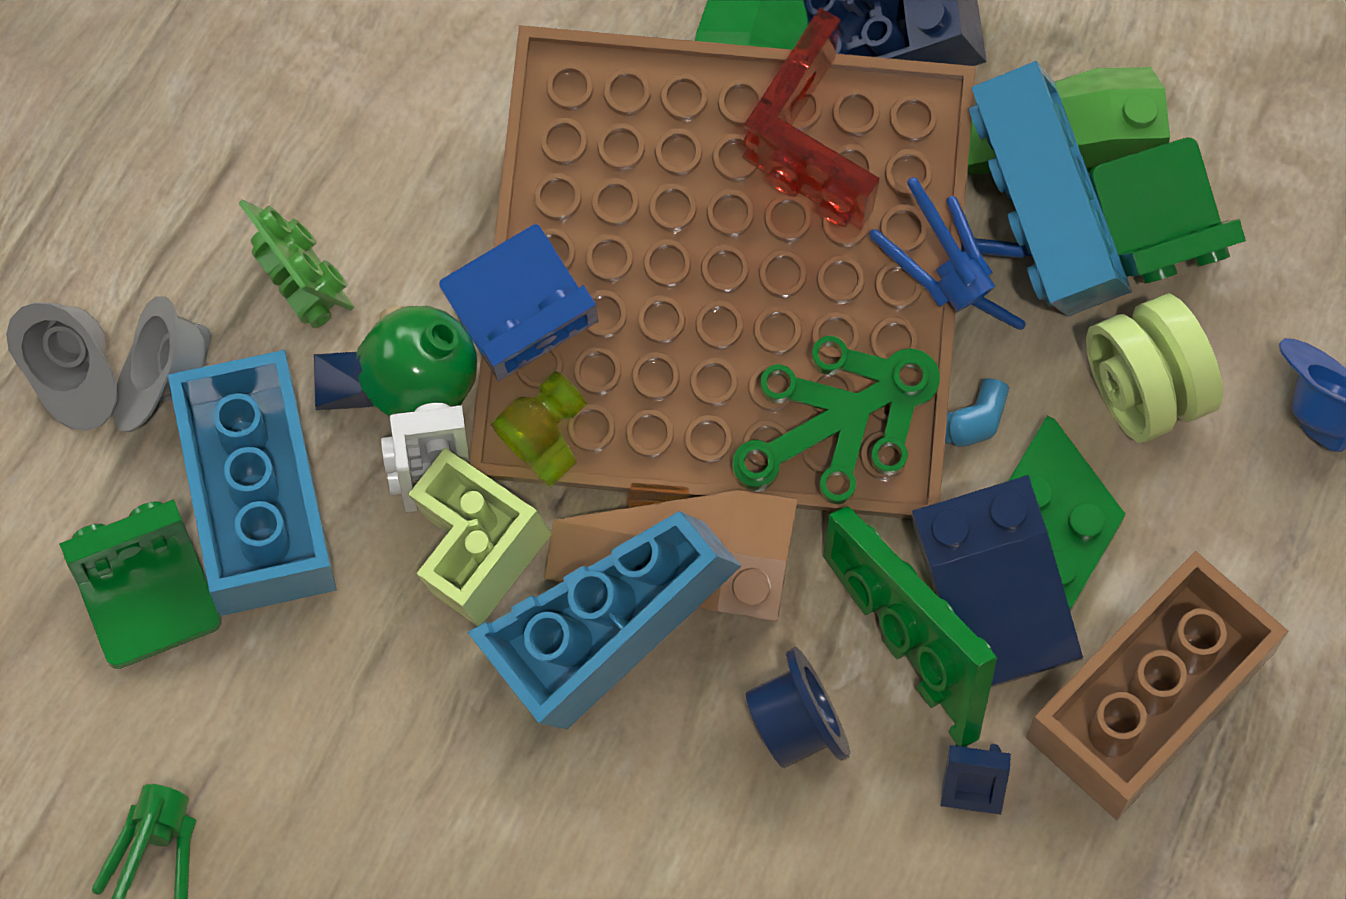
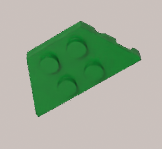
M1047 415L1008 481L1029 475L1049 535L1071 612L1120 528L1126 514L1058 422Z

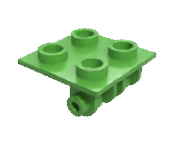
M243 199L238 202L258 230L250 240L254 246L252 255L267 275H270L273 284L281 285L279 292L284 298H288L286 301L302 323H310L313 328H318L329 321L331 318L329 309L335 304L350 311L354 308V305L343 292V289L347 287L346 280L331 263L326 260L320 261L312 250L316 240L300 221L295 218L287 221L270 206L262 209Z

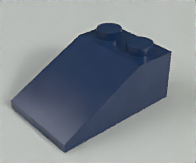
M1029 475L912 511L913 529L934 593L939 598L947 601L954 613L977 637L983 638L997 656L991 687L1083 660V654L1049 535Z

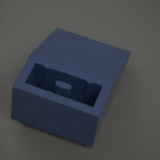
M803 0L807 11L814 52L976 66L987 62L978 0Z

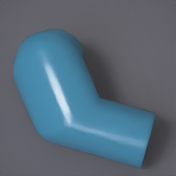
M996 379L982 380L974 406L956 410L954 413L947 412L945 444L954 443L957 447H966L991 439L998 430L1010 389L1009 386Z

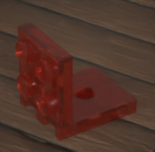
M819 8L745 122L744 128L749 131L743 141V145L747 147L743 159L769 174L767 176L769 183L784 194L796 197L800 193L817 203L818 212L832 223L842 227H846L850 223L861 230L874 210L880 178L792 126L836 56L840 19Z

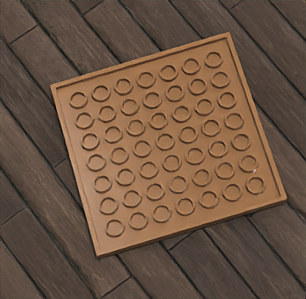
M519 25L494 248L531 225L538 224L577 286L581 287L584 285L596 303L599 322L499 382L481 355L469 464L490 479L682 498H692L734 490L751 491L742 487L733 475V457L737 449L742 444L752 440L770 443L825 412V410L792 401L784 403L768 401L763 396L760 388L762 374L768 367L782 364L789 367L798 378L854 393H859L877 383L841 370L836 374L826 375L820 373L812 363L814 344L824 336H835L846 344L847 349L888 359L899 350L912 348L927 353L936 362L940 372L939 387L929 402L914 408L905 441L908 458L904 468L895 475L887 476L877 472L871 462V453L874 445L878 440L884 438L891 407L890 403L868 417L853 472L856 478L855 492L846 503H829L820 492V480L823 473L831 467L840 432L781 464L779 475L769 488L751 492L798 499L797 509L835 512L849 506L856 514L902 519H912L913 510L939 503L956 310L950 301L939 308L930 293L872 241L869 233L872 229L879 230L937 282L941 280L936 269L950 258L907 185L908 179L915 177L929 196L961 251L962 241L948 208L947 198L955 196L964 213L972 121L969 107L973 106L974 93L971 87L975 85L976 66ZM832 346L824 347L818 353L820 360L825 364H835L841 358L840 352ZM905 368L899 374L901 381L907 386H915L922 381L921 374L914 368ZM774 375L768 379L767 386L772 392L783 393L789 388L790 383L786 377ZM884 447L878 452L879 460L887 466L896 465L900 461V454L893 447ZM755 453L746 458L745 466L749 471L759 473L767 468L768 462L763 455ZM840 475L832 476L826 483L828 490L835 495L844 494L849 489L848 481Z

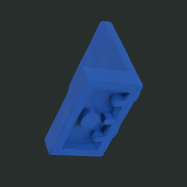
M538 224L531 225L444 277L439 282L440 289L472 337L474 344L498 382L599 322L596 303L584 285L581 287L577 286Z

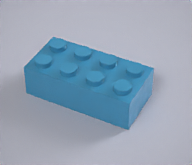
M1034 61L971 87L977 104L969 107V112L981 140L986 138L990 148L995 151L996 157L988 160L989 167L1001 193L1005 191L1009 200L1014 203L1016 211L1009 213L1008 219L1020 246L1025 245L1029 254L1033 255L1035 265L1028 267L1027 270L1038 299H1045L1049 307L1054 306L1069 317L1131 293L1132 289L1057 86L1038 61Z
M285 350L168 374L209 592L220 616L337 591L293 379Z

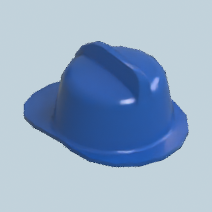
M1284 338L1279 343L1280 353L1298 373L1291 402L1293 415L1299 420L1301 428L1308 436L1333 452L1344 451L1346 449V368L1322 350L1306 342Z

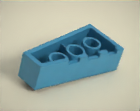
M678 511L612 549L611 555L588 568L584 566L563 577L564 582L537 597L530 596L512 606V611L492 623L484 622L467 633L538 723L568 729L728 580L741 565L704 521Z

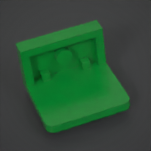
M1182 138L1097 165L1090 172L1093 187L1126 276L1142 275L1144 284L1178 274L1175 264L1195 258L1197 267L1229 258L1228 247L1246 241L1240 219L1221 221L1199 145L1193 138Z
M174 499L165 503L154 501L142 504L133 509L129 517L108 525L98 523L85 526L76 531L72 539L59 543L67 566L79 587L105 659L112 668L122 669L213 633L221 626L220 614L216 610L207 581Z

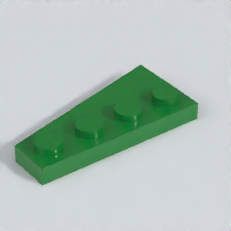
M849 506L829 514L823 553L824 559L864 615L872 612L878 615L881 631L885 638L884 643L896 660L907 656L924 681L919 683L917 689L930 708L941 704L955 723L948 731L958 746L966 747L980 739L997 656L993 653L989 644L983 638L977 637L954 613L949 603L939 598L917 576L914 568L908 562L902 561L881 539L874 527L866 524Z

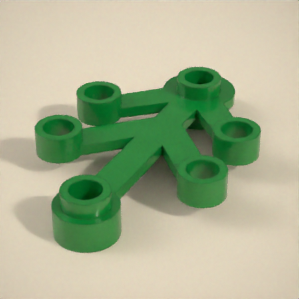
M835 336L820 338L814 344L812 350V363L820 373L826 375H833L841 370L877 382L859 393L798 378L789 367L782 364L768 367L762 374L760 384L761 392L768 401L773 403L792 401L825 410V412L770 443L752 440L742 444L733 457L732 470L736 481L742 487L751 491L765 490L776 481L781 464L840 432L831 467L821 477L820 492L829 503H846L855 492L856 478L853 472L868 417L890 403L891 407L884 438L878 440L874 445L871 453V462L874 469L880 474L891 476L899 473L904 468L908 458L905 441L914 408L929 402L936 394L940 383L939 368L934 359L927 353L918 349L908 348L899 350L888 359L847 349L846 344ZM832 346L840 352L841 358L835 364H825L818 356L819 351L824 347ZM905 368H914L921 374L922 381L918 385L907 386L901 381L899 374ZM774 375H782L788 379L790 386L783 393H775L768 388V379ZM884 447H893L898 450L900 461L896 465L887 466L879 460L878 452ZM758 453L767 459L768 466L764 471L754 473L747 469L745 460L751 454ZM835 475L843 476L848 481V491L841 495L831 493L826 485L828 479Z

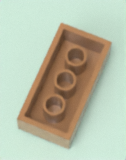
M1195 550L1034 716L1026 739L1118 820L1275 654L1287 635L1288 630Z

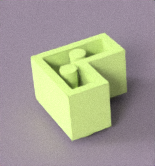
M446 448L442 450L408 494L426 519L448 533L416 574L436 598L478 627L488 618L552 533L536 509Z

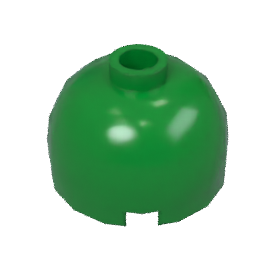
M428 305L401 307L385 315L374 325L357 349L356 359L360 357L362 372L358 375L360 386L373 405L389 417L394 414L415 412L418 407L429 403H444L449 405V407L461 406L476 381L477 353L472 337L461 322L446 311Z

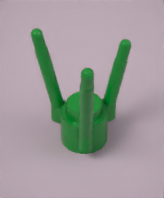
M146 784L142 786L137 805H131L125 825L92 886L94 894L100 895L104 892L134 837L135 839L111 899L126 898L147 844L166 847L170 845L171 838L174 837L177 838L174 899H188L190 843L197 820L185 815L190 800L187 795L163 785Z

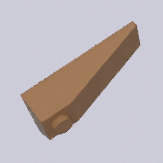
M734 490L553 520L544 579L564 582L563 577L582 566L588 568L611 555L612 549L676 512L681 511L704 521L741 565L698 608L777 621L798 499Z

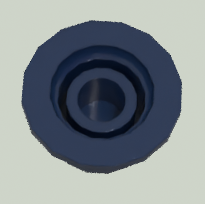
M797 647L788 650L786 657L790 670L748 690L745 694L750 713L765 745L782 768L799 762L827 747L840 761L849 758L851 752L847 737L822 682L801 650Z

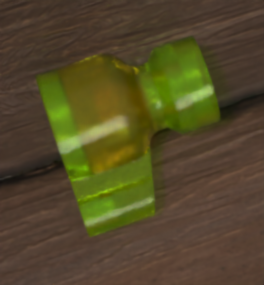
M554 371L539 386V394L536 397L522 396L517 398L491 422V426L509 449L526 463L546 486L551 488L576 464L573 453L560 433L559 424L563 419L572 420L587 406V403L579 391L563 375Z

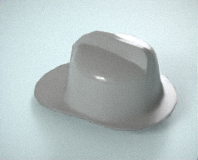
M155 296L146 304L139 317L132 347L117 382V402L113 411L114 424L120 431L132 432L150 417L158 402L173 401L168 374L205 366L211 337L210 330L201 324L177 316L173 303L167 297Z
M34 302L21 307L9 320L6 332L8 349L43 406L55 420L70 429L87 431L102 426L113 414L117 402V384L111 367L104 356L106 352L105 335L98 321L82 309L64 306L63 304L55 305L53 303Z

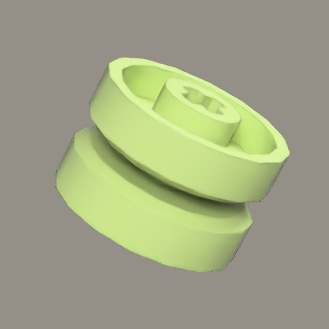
M1170 293L1164 294L1136 306L1132 319L1125 314H1119L1089 327L1086 335V346L1094 380L1114 420L1137 443L1148 442L1172 431L1177 418L1183 422H1191L1219 410L1223 401V382L1217 359L1198 320L1182 300Z

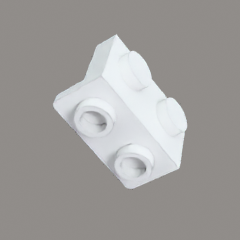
M429 403L418 407L415 412L390 415L392 437L381 438L385 472L388 476L390 495L402 494L405 513L417 511L416 504L408 495L414 487L413 480H420L444 448L469 464L462 405L449 407V405L444 403Z

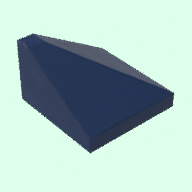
M357 352L314 354L316 410L374 407L360 386L358 375L362 372L360 357L356 359Z

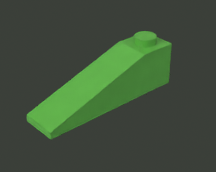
M1151 67L1095 68L1055 81L1088 172H1091L1092 168L1097 165L1169 143L1170 129L1165 87ZM971 121L967 174H992L988 160L996 157L995 151L990 148L986 138L981 140L973 121Z

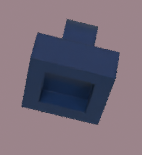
M957 744L955 746L950 745L941 789L940 806L1001 815L1010 774L1011 753L1001 752L1000 747L996 744H991L989 750L968 748L967 746L961 747Z

